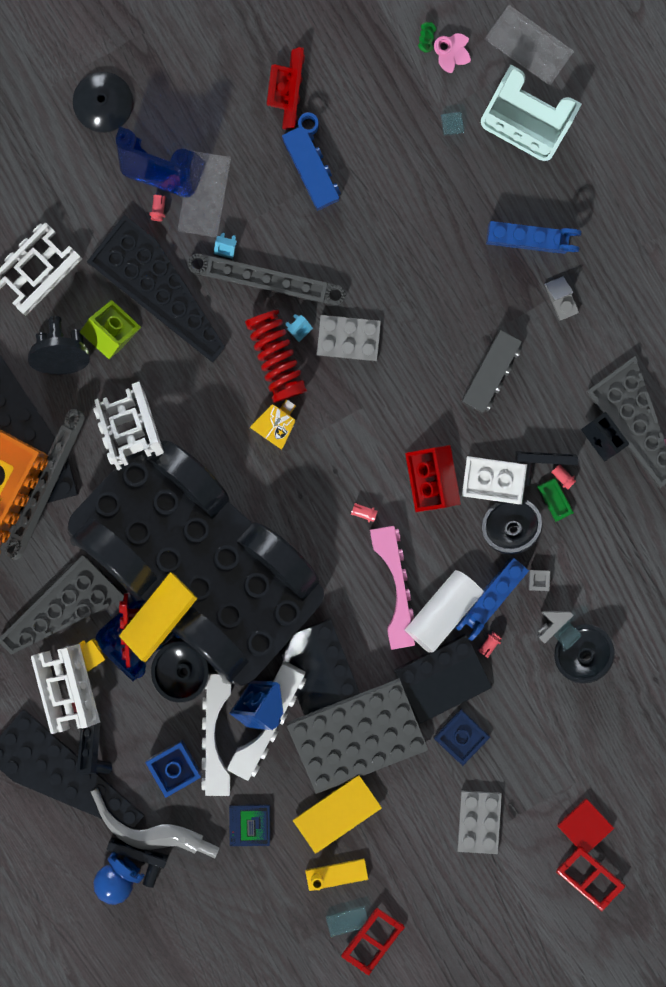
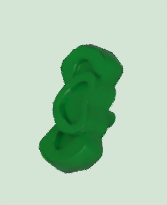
M425 22L421 25L422 30L420 31L421 36H419L420 42L418 44L419 49L424 53L431 52L434 49L431 42L434 40L433 33L436 31V26L432 22Z

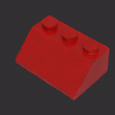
M451 445L405 453L415 512L461 505Z

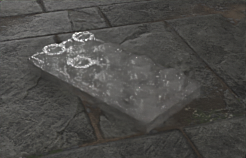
M191 151L178 231L217 238L231 164L230 157Z

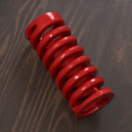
M279 310L263 313L245 321L247 329L254 331L250 335L251 340L258 341L255 343L254 349L262 351L257 356L258 360L266 361L261 365L262 371H270L264 378L269 382L274 381L268 386L269 391H272L274 394L272 396L273 403L307 392L303 380L285 383L300 376V370L281 373L296 366L297 360L277 363L294 354L293 350L289 349L273 353L288 346L290 340L285 339L269 343L286 335V330L281 329L265 333L283 324L282 319L274 320L278 318ZM269 318H270V320H274V321H270V322H265V320H267V319H269Z

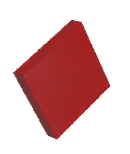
M584 799L557 825L577 848L581 846L587 853L614 829L587 799Z

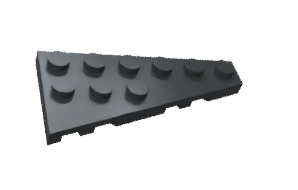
M634 356L589 389L587 394L602 413L607 412L629 442L628 448L657 486L661 488L666 484V444L642 373L640 372L637 358Z
M82 555L0 637V644L12 655L122 600L124 594L85 555Z

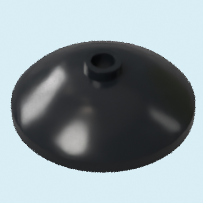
M96 72L90 74L80 81L74 91L73 109L75 115L86 128L99 133L115 131L128 121L132 113V92L127 83L113 73ZM100 96L105 97V101L102 103L98 102Z
M523 499L522 505L496 502L488 509L482 521V532L486 542L491 548L504 554H517L531 548L539 539L543 527L539 510L534 504ZM512 530H518V531H517L516 533H514V534L511 533Z
M587 624L578 625L567 630L559 638L554 652L555 663L560 673L568 680L580 684L595 682L606 675L615 657L614 645L609 635L601 628ZM589 655L590 659L585 661L584 658Z
M187 642L167 644L158 651L152 662V682L159 694L169 701L177 703L191 701L205 690L209 681L210 669L208 661ZM184 668L188 671L186 675L183 674Z

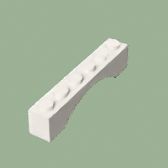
M283 661L273 681L280 684L284 713L280 718V724L282 725L288 715L285 713L287 707H292L297 698L294 695L298 688L301 690L306 682V678H304L305 671L286 661ZM276 728L273 730L264 729L255 739L238 747L227 770L247 781L251 776L255 777L260 768L257 765L260 758L265 759L269 751L266 747L269 741L274 742L279 731Z
M210 672L209 681L205 688L207 689L206 697H203V709H206V717L202 719V730H206V738H202V750H206V758H202V770H206V778H202V790H205V796H230L231 772L227 770L219 755L215 729L219 711L232 693V684L223 683L218 672Z

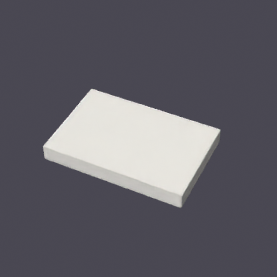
M467 456L462 496L522 505L528 464Z

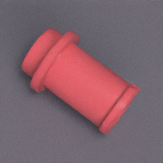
M153 195L152 212L149 213L151 220L163 221V218H165L166 196Z
M561 464L551 472L563 484V488L569 489L576 482L575 476L572 477Z
M355 503L351 515L366 519L370 523V521H375L378 511L374 510V507L371 509Z
M493 631L491 634L488 633L489 637L481 648L478 649L487 658L490 657L496 646L501 644L502 637Z

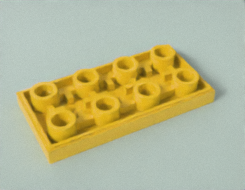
M170 572L119 637L141 661L146 662L197 600V597L175 574Z
M358 775L294 818L293 822L316 854L382 809L366 783Z

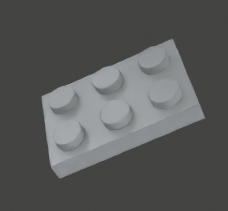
M321 315L317 356L377 361L381 321Z
M461 790L458 852L498 854L501 793Z

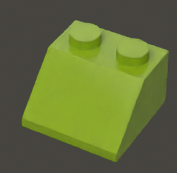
M111 300L87 320L80 333L108 359H111L139 331L141 326Z

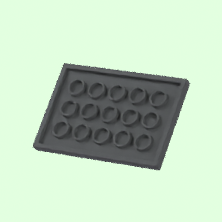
M400 678L286 722L316 794L351 781L358 775L361 777L428 751Z

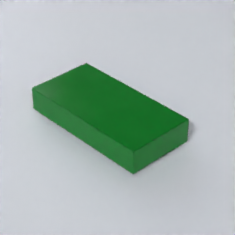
M556 477L537 486L555 522L574 513Z

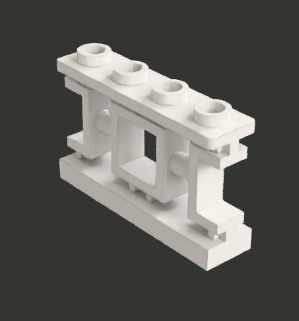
M47 223L39 224L33 230L34 234L29 239L25 238L19 244V249L15 253H10L5 258V263L0 268V289L7 283L19 295L13 304L25 316L82 260L70 246L61 252L50 241L56 232ZM41 238L50 246L42 255L33 247ZM55 252L63 260L70 254V256L50 275V273L55 268L47 260ZM36 255L47 268L33 281L21 268ZM13 266L21 274L14 283L4 276ZM27 281L34 288H36L41 283V285L23 303H21L26 298V296L19 289Z
M140 382L132 384L133 390L126 389V398L110 404L107 397L103 398L102 402L99 399L94 400L96 407L93 410L96 418L101 421L98 423L101 434L105 435L102 438L106 449H109L107 457L111 465L115 464L117 470L122 469L121 464L128 465L126 456L144 450L148 457L151 456L152 452H155L156 456L164 453L146 394ZM134 398L137 400L140 414H138L136 408L126 411V409L136 406ZM104 410H107L109 416H111V415H113V414H116V413H119V414H117V415H114V416H112V417H109V421H110V424H111V425L108 424V421H107L106 414H105V411H104ZM135 419L136 428L119 434L117 426ZM143 428L146 429L150 444L147 443L145 438L135 441V439L145 436ZM113 440H116L118 446L128 443L127 445L118 448L120 454L119 456L117 454Z
M80 644L58 649L60 659L52 660L50 651L31 656L51 734L70 729L68 720L72 719L76 720L78 729L100 723ZM61 663L65 664L67 674H64ZM52 665L54 666L56 676L54 677L50 667ZM58 681H66L70 698L62 699ZM74 702L77 710V713L75 714L72 707V703ZM61 705H64L66 712L65 716H63Z

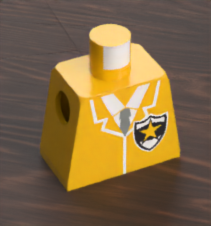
M287 399L280 409L272 404L250 428L282 450L296 422L290 416L296 405Z

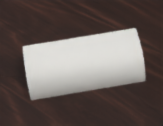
M455 570L404 631L427 652H434L484 591L468 576Z

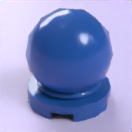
M114 852L108 857L110 865L103 866L97 872L93 882L94 892L101 901L112 905L124 902L133 889V882L140 883L145 876L143 873H138L140 868L127 857H124L122 860L117 857L119 854Z

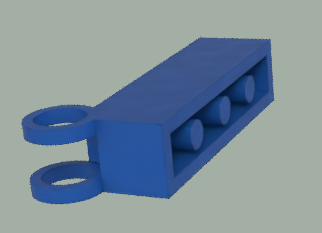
M308 112L300 116L298 128L282 135V140L317 211L339 201L338 195L341 192L337 184H332L329 178L332 174L328 165L324 166L321 161L323 155L319 147L315 148L312 143L314 140L313 135L318 130V118L313 113ZM307 119L312 120L315 126L310 130L304 129L302 127L303 121Z
M490 221L486 244L566 254L567 252H579L580 247L569 245V237L581 236L582 231L569 228L559 230Z
M511 557L483 590L484 593L461 619L456 629L461 630L467 624L473 629L468 639L474 640L484 628V624L529 570L515 558Z

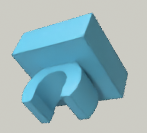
M225 233L217 236L214 254L233 259L237 243L236 237L233 235L232 239L225 238Z
M294 314L293 317L296 320L292 324L286 322V326L291 335L300 342L313 327L302 315Z

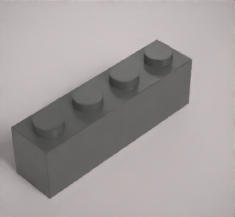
M501 330L498 332L461 403L480 413L490 410L494 402L491 398L494 393L498 394L502 388L503 383L501 380L504 375L508 376L513 367L510 363L513 357L517 358L522 350V347H520L522 341Z

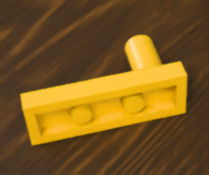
M364 858L305 870L309 891L368 880Z

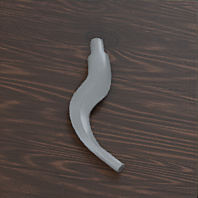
M98 788L91 790L103 821L126 844L143 850L178 846L194 854L196 851H199L215 859L220 847L202 840L203 835L184 827L172 824H162L145 830H134L126 827L108 812Z

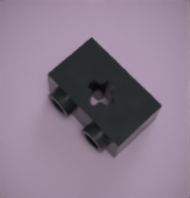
M604 412L581 429L604 462L629 445V442L607 412Z

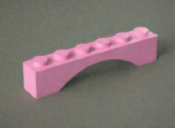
M394 526L371 529L370 535L373 550L388 565L396 585V607L392 620L387 627L390 648L393 650L415 646V640L404 631L414 619L413 609L408 608L407 601H410L411 597L409 589H405L404 581H407L406 569L401 568L400 561H404L402 549H398L397 541H401L399 529L395 530Z

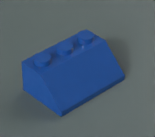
M252 680L229 714L249 728L275 729L280 724V718L284 714L280 684L277 682Z

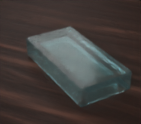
M365 906L326 916L331 937L359 930L368 920Z

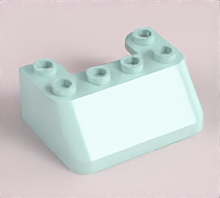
M510 65L481 118V125L485 130L537 159L548 161L554 155L582 104L566 97L560 100L556 108L523 91L521 87L525 82V74L520 69Z

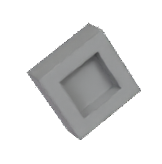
M529 570L528 590L549 591L550 571Z

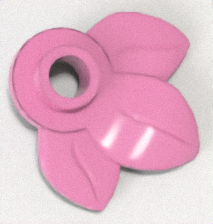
M457 33L451 37L441 36L435 41L434 50L439 55L438 62L444 71L452 73L455 64L465 65L470 63V55L464 48L469 38L465 35ZM446 44L448 48L446 50H442L440 48V45Z

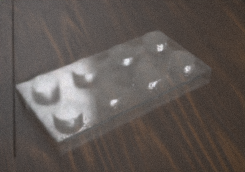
M510 5L507 6L485 37V40L548 85L552 84L574 52Z

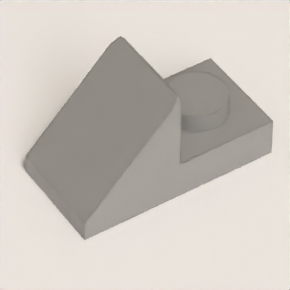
M564 276L544 284L559 321L579 313L572 297L573 291Z
M541 611L551 623L549 625L545 623L538 630L540 634L537 637L543 643H546L574 615L569 611Z

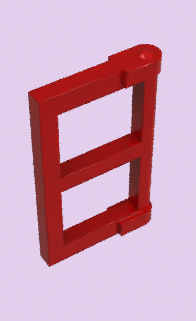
M581 846L556 870L558 875L562 876L601 912L625 888V884ZM580 855L596 868L581 885L565 872ZM600 873L616 885L601 902L586 890Z
M376 908L342 953L341 957L369 976L401 931L404 930L405 926L379 908ZM378 916L396 928L384 945L366 933ZM362 938L380 949L368 966L350 955Z

